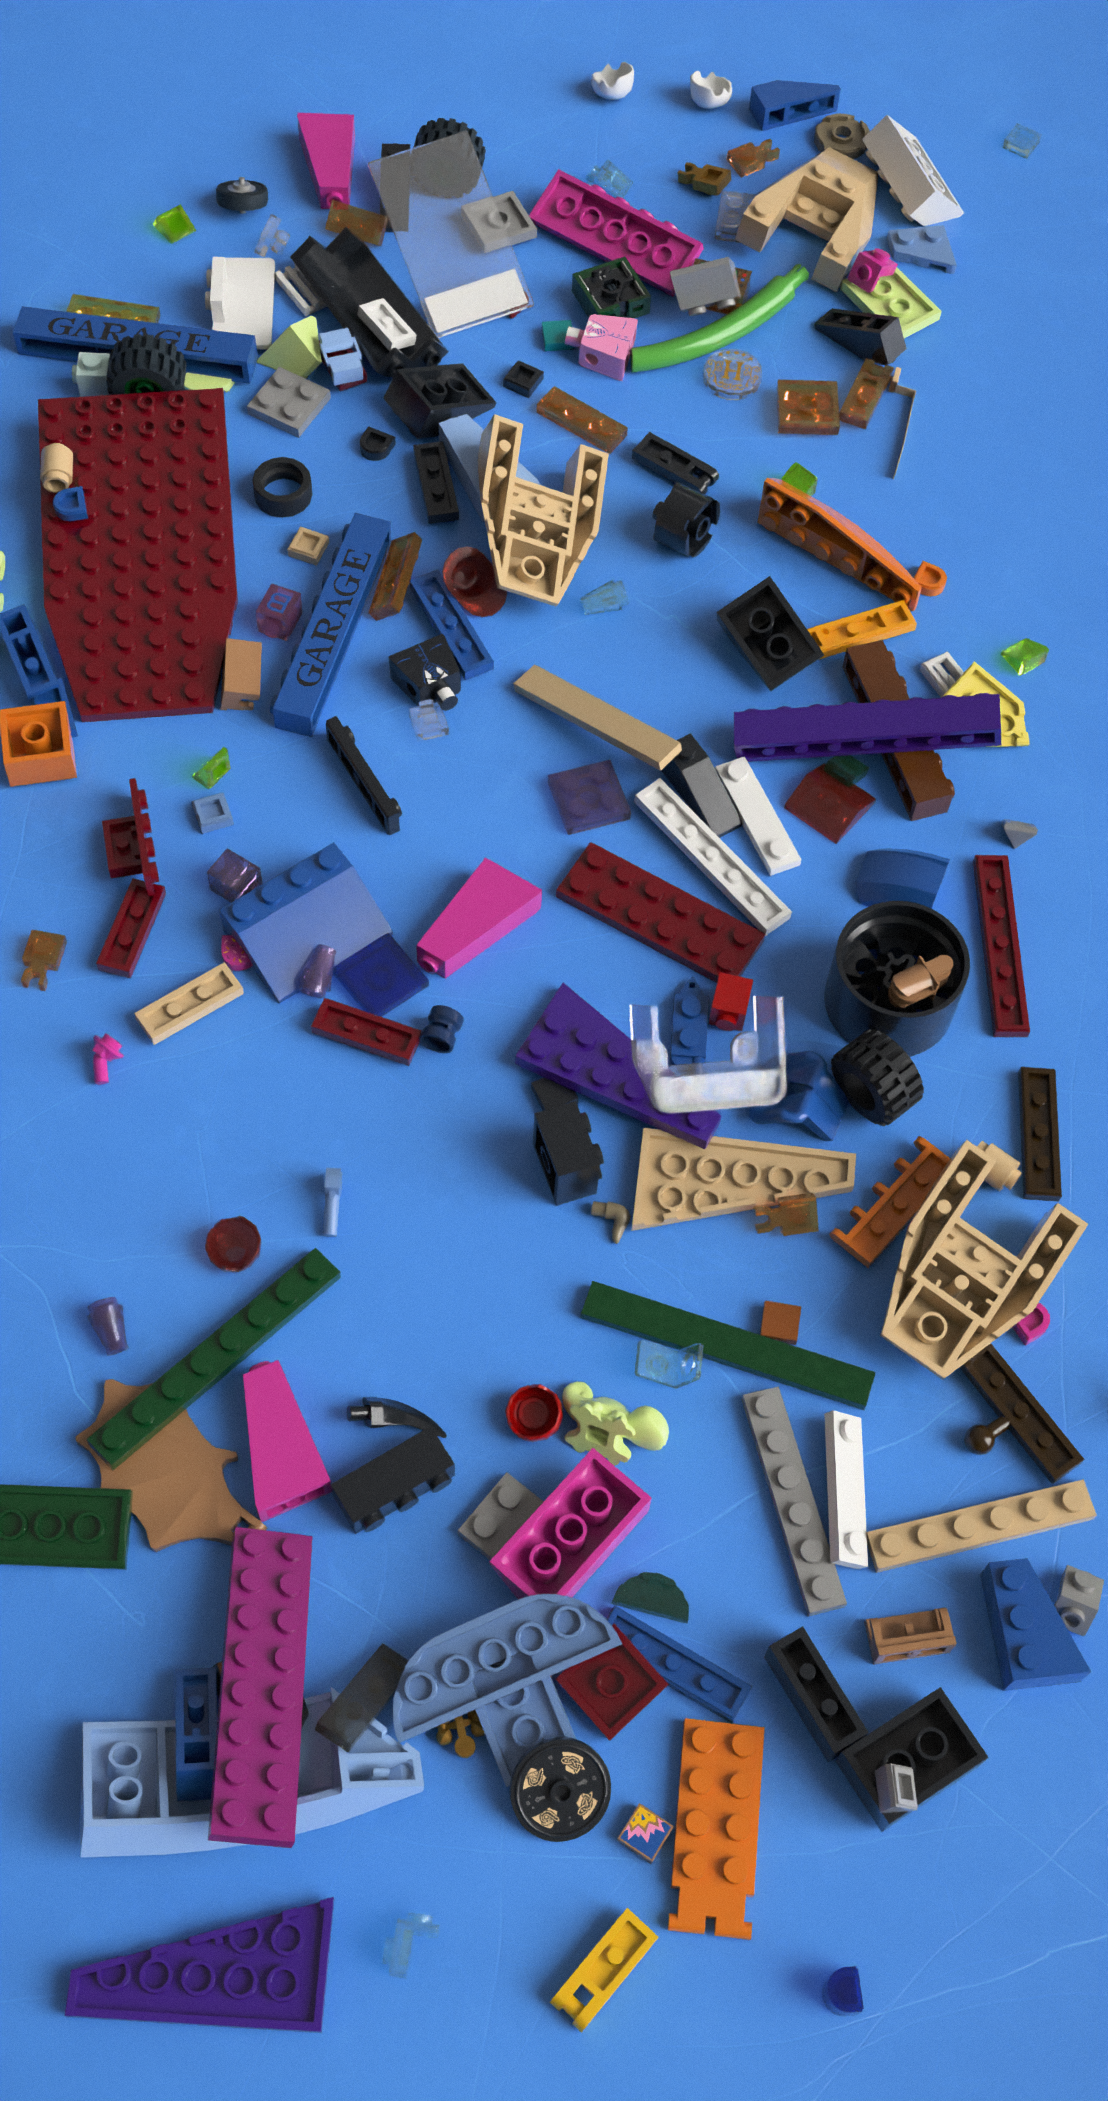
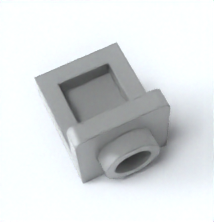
M1067 1565L1062 1574L1054 1606L1069 1631L1085 1636L1098 1612L1104 1580L1087 1571Z

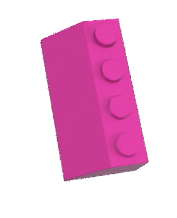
M592 1448L489 1561V1564L517 1599L538 1594H559L573 1597L648 1513L652 1498L598 1451Z

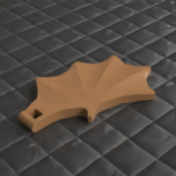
M113 1379L105 1381L104 1403L96 1421L75 1436L76 1442L79 1446L89 1451L98 1463L101 1473L100 1488L133 1490L131 1513L139 1519L145 1528L150 1547L153 1551L158 1552L180 1542L199 1538L232 1546L233 1531L241 1521L248 1524L250 1529H267L260 1520L241 1507L227 1488L223 1469L228 1463L238 1461L237 1452L215 1448L211 1445L191 1420L187 1409L112 1471L88 1445L87 1438L152 1384L130 1386Z

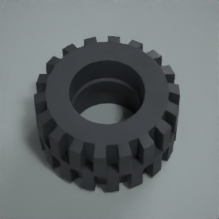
M868 1029L834 1054L831 1059L832 1074L845 1093L849 1104L859 1114L874 1124L880 1126L890 1125L923 1098V1082L915 1064L898 1043L878 1030Z

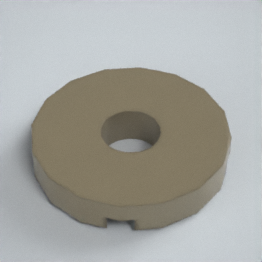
M837 113L828 115L822 119L820 124H817L814 143L820 152L830 147L855 159L867 150L862 139L870 130L866 123L862 120L859 123L854 120L855 116L850 114ZM837 135H844L846 136V138H842Z

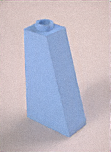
M464 414L439 423V442L443 441L449 463L482 522H485L480 499L477 460L481 434L484 429L469 415ZM518 462L516 477L539 484L538 479Z

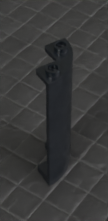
M345 227L327 247H324L313 237L309 236L290 256L341 326L348 328L351 337H355L360 351L377 373L393 378L397 369L437 366L441 359L449 352L364 241L349 228ZM384 298L417 335L415 345L402 349L393 348L389 351L357 315L359 305Z

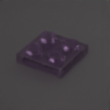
M611 760L548 775V785L567 835L630 820L631 810Z

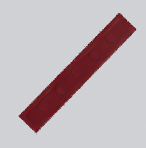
M975 855L973 868L993 1037H1028L1030 1026L1008 855Z

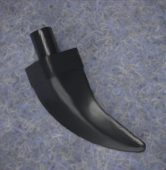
M363 1397V1405L347 1407L348 1421L364 1420V1423L370 1428L410 1425L425 1430L431 1426L437 1436L447 1437L443 1429L430 1417L407 1404L395 1400Z

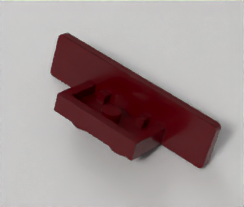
M136 778L129 779L134 816L102 821L108 869L111 879L143 873L148 896H154L153 883L159 882L156 862H150V858L156 857L152 837L146 838L147 833H152L149 814H143L142 810L148 809L145 789L138 790Z

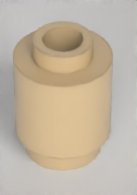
M53 443L44 447L41 451L40 480L46 490L58 493L63 489L69 488V485L72 483L73 452L63 444Z
M981 1141L977 1147L997 1160L984 1181L999 1192L1004 1187L1010 1190L1022 1174L1018 1170L1020 1162L993 1143L988 1145Z

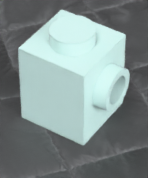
M79 352L78 363L72 366L73 384L78 385L80 397L109 395L106 385L110 359L109 353Z

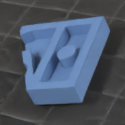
M944 225L888 230L887 241L893 260L905 263L911 262L925 268H929L930 263L947 267L945 273H955L957 264Z

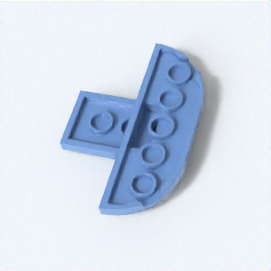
M559 1594L527 1596L441 1633L426 1642L414 1653L407 1662L399 1680L393 1699V1723L398 1743L475 1710L504 1783L508 1787L510 1786L511 1776L516 1764L531 1747L544 1740L556 1737L576 1739L551 1676L621 1645L622 1642L613 1626L596 1609L578 1599Z

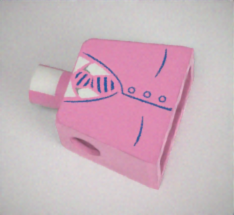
M593 314L589 317L585 330L568 327L565 345L580 348L578 363L582 367L622 381L630 359L631 348L634 347L638 319Z

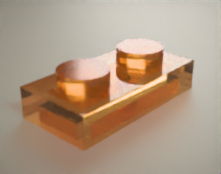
M332 200L325 229L341 233L347 227L363 241L382 246L389 217Z

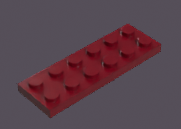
M592 842L589 843L556 889L557 898L716 983L719 972L741 977L764 942L766 935Z

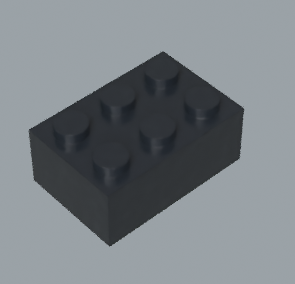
M940 1687L842 1751L835 1762L881 1832H883L913 1811L880 1813L875 1770L890 1763L912 1768L917 1806L919 1808L977 1769L989 1757Z

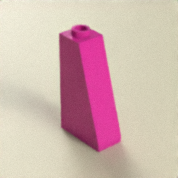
M298 113L299 140L321 209L349 210L355 148L354 115Z
M485 857L416 945L417 962L426 972L430 974L436 973L446 979L536 914L541 908L542 889Z
M279 1360L272 1363L269 1361L260 1362L252 1366L248 1373L243 1374L255 1506L261 1522L332 1492L331 1480Z

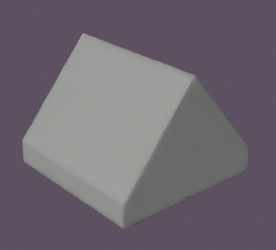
M890 1763L875 1770L880 1813L917 1810L912 1768Z

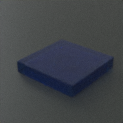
M389 933L381 936L332 968L334 976L363 1011L380 1017L429 986L428 978Z

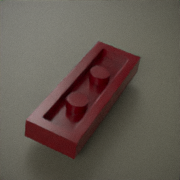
M132 878L96 962L99 971L131 979L165 898L166 890L164 886L153 884L155 895L148 896L145 881Z
M324 998L311 1025V1031L314 1034L407 1066L412 1061L422 1033L421 1030Z

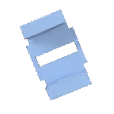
M343 328L320 333V349L327 367L330 366L334 386L363 380V366L360 361L362 360V355L356 339L351 337L349 329ZM355 348L356 352L329 358L326 354Z

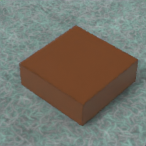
M765 1300L760 1335L796 1345L801 1306Z

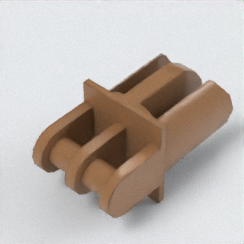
M940 955L925 962L922 956H919L914 966L893 975L888 991L890 1003L895 1007L903 1008L926 997L933 1001L937 990L945 986L953 967L952 958L947 955Z

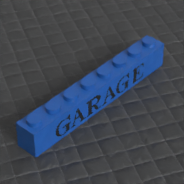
M24 306L20 310L12 332L18 354L75 362H78L79 352L110 354L111 350L114 349V344L118 341L122 342L124 337L129 336L133 338L134 334H141L142 336H147V334L154 335V338L159 339L161 337L166 339V343L174 344L177 347V351L182 352L187 365L186 373L232 379L233 382L248 384L251 383L258 360L255 335Z
M354 513L351 523L344 526L341 547L335 548L331 571H326L323 577L321 595H316L313 600L312 616L310 620H305L303 624L300 645L296 644L293 648L290 669L284 670L281 677L279 695H274L271 700L270 713L274 715L275 728L309 737L313 736L392 542L391 521Z

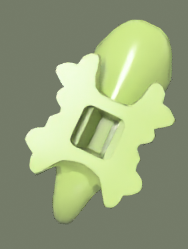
M576 1381L564 1388L562 1393L564 1408L568 1415L577 1422L578 1426L575 1430L569 1431L565 1435V1441L571 1444L575 1451L582 1453L585 1450L590 1451L594 1448L615 1466L620 1461L628 1462L631 1457V1451L623 1443V1437L641 1448L652 1451L660 1450L666 1445L669 1437V1427L664 1416L657 1409L644 1405L630 1413L617 1400L608 1397L593 1398L592 1389L585 1382Z

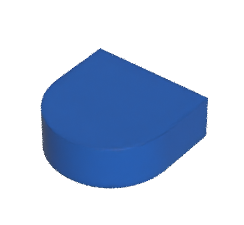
M82 486L63 489L54 496L53 507L57 517L64 521L88 519Z

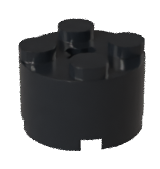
M677 482L664 502L660 501L654 508L652 517L656 520L653 540L685 556H698L713 536L708 533L711 524L717 526L720 516L719 502L708 495Z

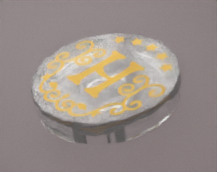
M723 349L713 353L707 358L703 368V383L707 387L708 385L712 389L711 393L726 400L745 399L748 394L752 392L754 394L758 391L762 380V366L757 358L739 349Z

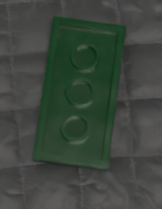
M0 1484V1565L127 1570L133 1490Z

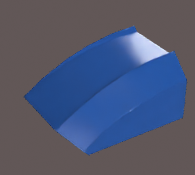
M886 848L867 851L855 881L859 902L869 907L887 901H908L932 909L950 859L907 849Z

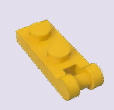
M626 1908L549 2003L558 2011L563 2009L574 2019L572 2025L582 2033L659 1937L633 1912ZM581 1985L593 1996L586 2006L573 1995Z

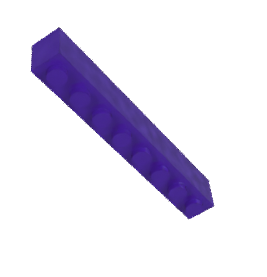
M979 693L974 696L961 697L946 695L941 698L932 699L914 697L902 701L878 700L873 703L858 704L846 702L842 705L829 706L814 704L809 707L799 708L782 706L770 710L747 709L734 712V749L736 758L745 756L748 762L1002 746L1000 694Z

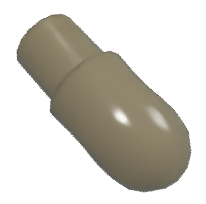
M593 1201L591 1215L614 1220L612 1240L615 1244L619 1243L630 1222L631 1216L629 1211L617 1203Z

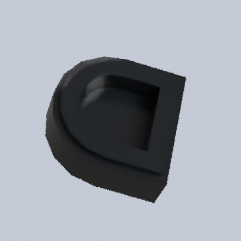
M368 426L360 439L361 454L368 460H382L389 455L395 446V437Z

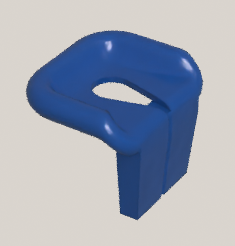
M812 1051L787 1053L773 1059L763 1070L748 1104V1116L756 1124L802 1122L824 1141H833L849 1102L836 1080L827 1071V1063L822 1056ZM792 1083L805 1086L803 1092L779 1098V1092L787 1084Z

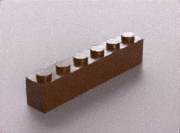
M883 640L846 649L842 668L858 703L910 699L907 694L906 681L903 676H899L895 668L894 655L891 651L887 650ZM934 750L881 753L911 821L948 812L955 791L952 781L945 777L942 770V760L938 753H934Z

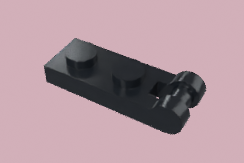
M651 432L632 450L633 460L674 483H682L703 494L707 493L708 486L714 485L719 479V473L715 468Z

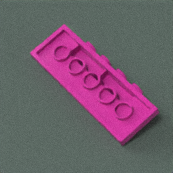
M559 169L529 214L534 225L605 262L626 257L640 280L672 297L675 295L670 271L693 266L704 250L703 243L678 231L677 227L668 221L661 222L655 219L647 210H637L631 207L625 199L618 196L614 198L608 195L600 186L596 184L591 186Z

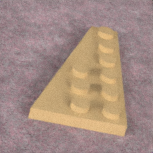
M643 1128L631 1231L852 1192L855 1179L856 1154L713 1136L706 1149H702L665 1131Z

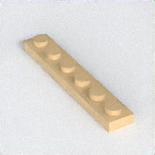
M1084 1479L869 1531L866 1533L867 1545L875 1571L878 1573L1090 1521L1097 1515Z

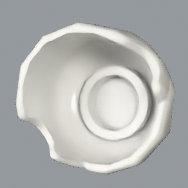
M622 62L619 69L614 70L607 64L601 72H595L591 76V84L595 93L609 100H618L625 97L632 90L634 68L632 65Z
M695 71L690 76L691 97L699 107L708 109L721 107L732 96V84L726 78L716 76L714 72H710L707 77L702 78L701 73Z

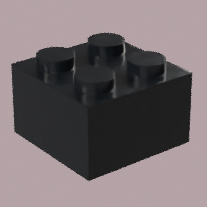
M576 1101L534 1113L533 1146L556 1206L597 1194L598 1180L602 1179L600 1165L604 1164L603 1155L598 1143L592 1144L588 1134L591 1133L589 1118L586 1112L580 1113Z

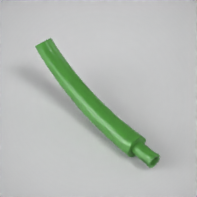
M796 264L785 276H775L744 304L705 327L667 341L631 348V372L649 371L684 363L719 350L744 337L767 322L794 299L795 289L809 278L807 269L804 266L801 268V264Z

